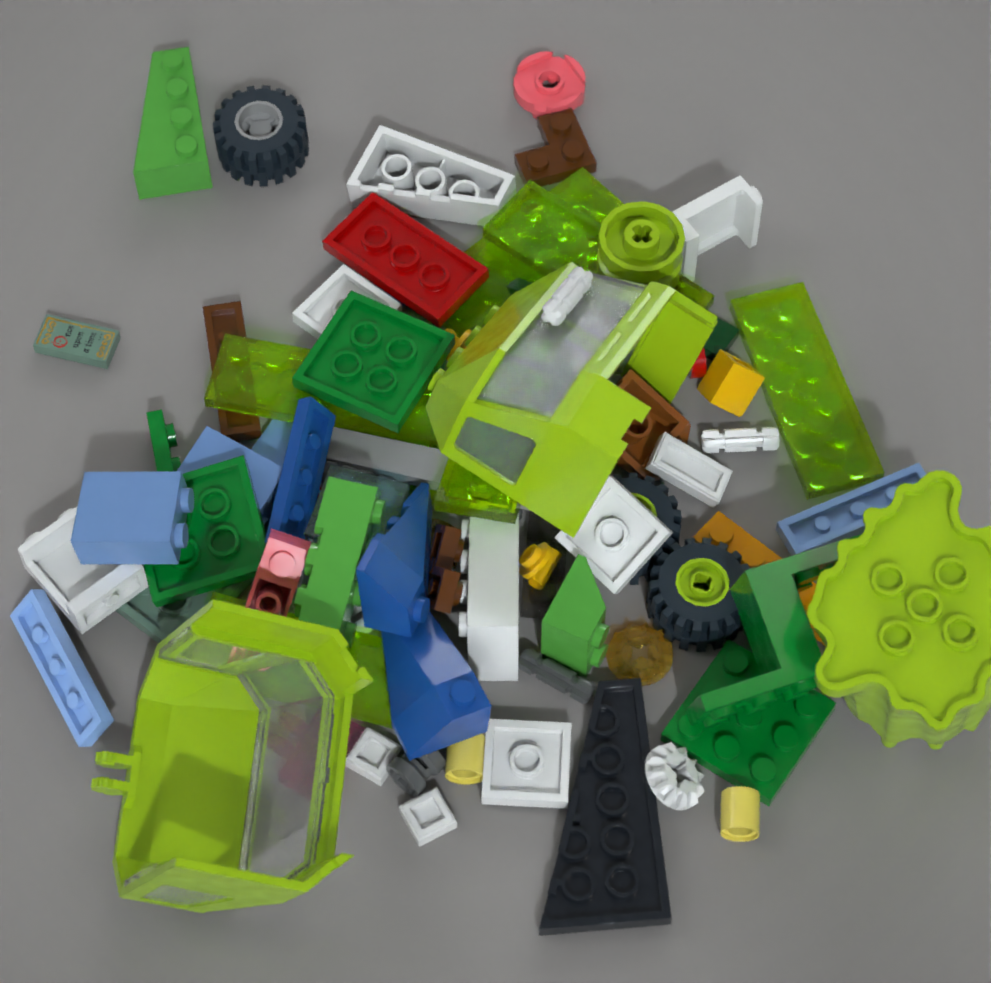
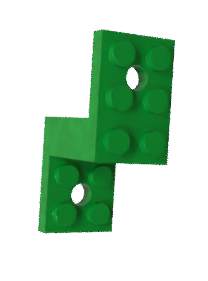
M859 534V535H856V536H853V537H849V538H846V539H855V538L860 537L862 534ZM840 541L745 570L730 588L761 675L699 695L686 709L691 726L703 722L705 728H711L729 721V717L738 713V710L743 709L745 715L754 714L769 708V704L778 700V697L783 696L785 702H790L808 695L809 690L817 687L815 681L816 664L822 655L798 592L812 587V581L817 580L822 571L830 569L838 561L837 545Z

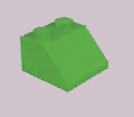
M577 555L542 620L541 654H543V659L550 658L576 672L578 676L587 678L593 666L599 668L605 658L608 645L604 642L610 626L605 624L606 606L587 559L582 555Z

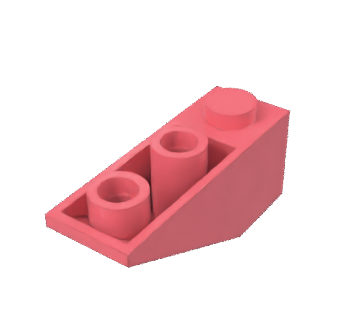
M271 528L245 607L287 617L311 542ZM232 644L229 654L250 648ZM270 663L257 666L269 669Z

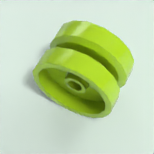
M645 201L631 202L613 209L602 221L598 234V276L647 287L653 281L668 285L674 289L679 282L683 263L682 255L685 246V234L682 223L673 212L655 203Z

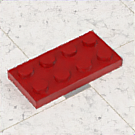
M373 192L322 240L323 248L326 252L439 328L489 278V269Z

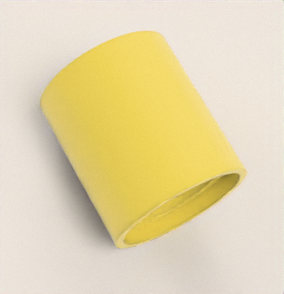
M483 734L447 746L445 778L448 781L456 784L471 785L483 780L485 736Z
M735 786L726 788L721 792V837L730 841L747 842L755 840L760 836V793L756 789Z

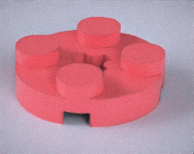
M549 51L532 54L522 60L517 67V73L513 81L515 99L523 109L532 113L536 120L537 117L569 108L574 110L584 102L585 72L579 62L564 54L563 59L561 57H553V52ZM544 81H548L550 84L558 83L552 88L543 86Z

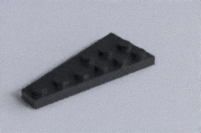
M641 678L598 682L575 785L572 790L554 872L551 877L547 901L539 927V936L671 925L672 916L657 800L648 784L645 773V762L650 752Z

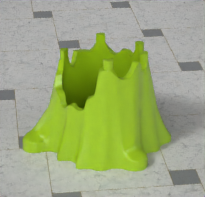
M943 470L927 473L916 484H900L889 506L885 508L871 507L863 512V523L865 526L863 534L855 539L840 540L837 545L838 561L832 568L820 573L814 596L808 606V619L826 646L825 652L816 664L815 681L817 687L822 693L830 697L839 698L843 696L853 715L858 720L868 723L881 736V742L887 748H892L898 742L910 738H921L927 742L931 749L939 750L943 747L944 742L952 739L966 729L973 732L991 708V526L970 528L961 521L958 510L962 495L961 483L954 474Z

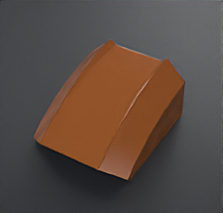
M630 369L615 385L644 402L651 409L642 424L634 419L621 440L628 443V446L616 465L629 473H638V478L642 480L647 475L655 478L654 481H659L661 479L659 476L645 469L659 436L666 432L687 444L691 425L686 418Z

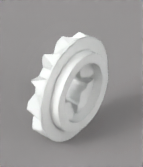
M672 742L662 746L659 745L649 752L645 762L646 778L651 790L663 804L675 810H686L697 804L698 798L705 792L700 784L704 775L696 770L695 764L697 759H689L686 748H676ZM673 768H676L677 774L672 770ZM677 777H678L680 780H682V781L679 782L678 784H677L678 781L676 780Z

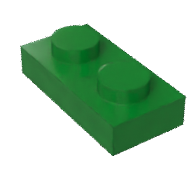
M162 409L146 412L157 472L177 471L181 465L180 456L172 458L170 449L178 446L174 424H165Z

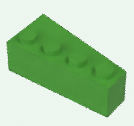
M189 47L152 52L133 170L139 200L213 188Z
M328 477L314 533L319 535L317 543H311L305 560L304 574L309 576L307 584L302 583L301 587L297 589L294 600V615L299 617L298 620L338 629L349 644L347 648H352L357 623H352L351 618L354 606L361 607L356 568L371 542L373 525H381L386 500L380 499L381 493L378 487Z

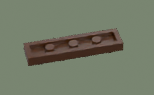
M241 301L202 306L221 434L236 442L259 439L262 433Z

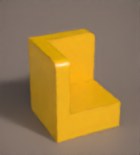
M720 349L699 383L697 390L711 404L741 417L765 377L751 364Z

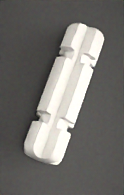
M576 267L571 271L568 278L562 282L551 296L552 298L543 306L544 312L541 314V318L544 322H550L553 326H558L565 320L566 315L572 311L583 297V294L591 287L593 275L590 270L584 271L582 267Z
M761 427V431L757 432L756 428L724 429V433H719L718 429L704 430L701 434V447L704 453H719V449H724V452L757 451V447H761L762 451L777 450L780 443L779 431L776 427Z

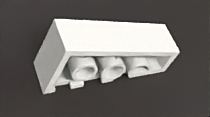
M379 125L346 183L353 208H356L373 192L409 216L501 229L518 199L515 175Z
M470 503V519H462L461 538L464 540V544H469V549H463L461 555V574H468V580H460L463 582L460 605H468L467 611H459V637H467L468 665L473 670L478 681H518L519 508L496 503Z

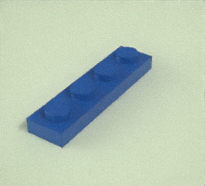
M311 396L298 399L265 543L271 528L308 541L336 415Z

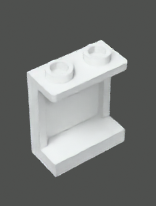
M741 175L672 211L682 223L685 234L682 271L678 282L682 287L695 280L698 255L733 236H739L748 248L757 245L763 199L760 192L754 186H749Z
M77 507L64 511L57 521L41 532L31 534L19 546L18 552L24 568L41 588L45 590L47 595L78 631L83 634L149 586L142 564L80 563L71 544Z

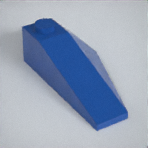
M421 482L403 503L401 517L392 516L387 521V530L389 531L386 534L377 533L373 537L356 568L364 627L412 638L419 622L424 623L427 619L430 609V599L427 597L433 514L430 486L427 483Z
M430 611L424 623L419 622L412 638L381 631L387 691L389 692L391 726L409 761L487 732L492 705L473 670Z

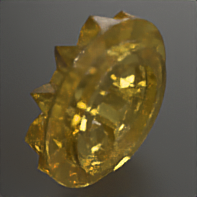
M646 622L642 626H632L629 623L625 629L620 632H614L607 650L608 666L618 679L641 678L642 686L654 684L663 679L672 666V642L664 638L662 629L657 631L649 627ZM650 645L647 652L648 659L640 656L631 662L633 646L641 649L643 646Z

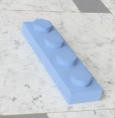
M920 463L914 464L778 521L776 531L791 556L862 534L865 530L863 512L867 508H885L889 506L900 484H916L926 473Z
M31 589L10 614V617L78 747H91L112 724L114 719L45 590Z

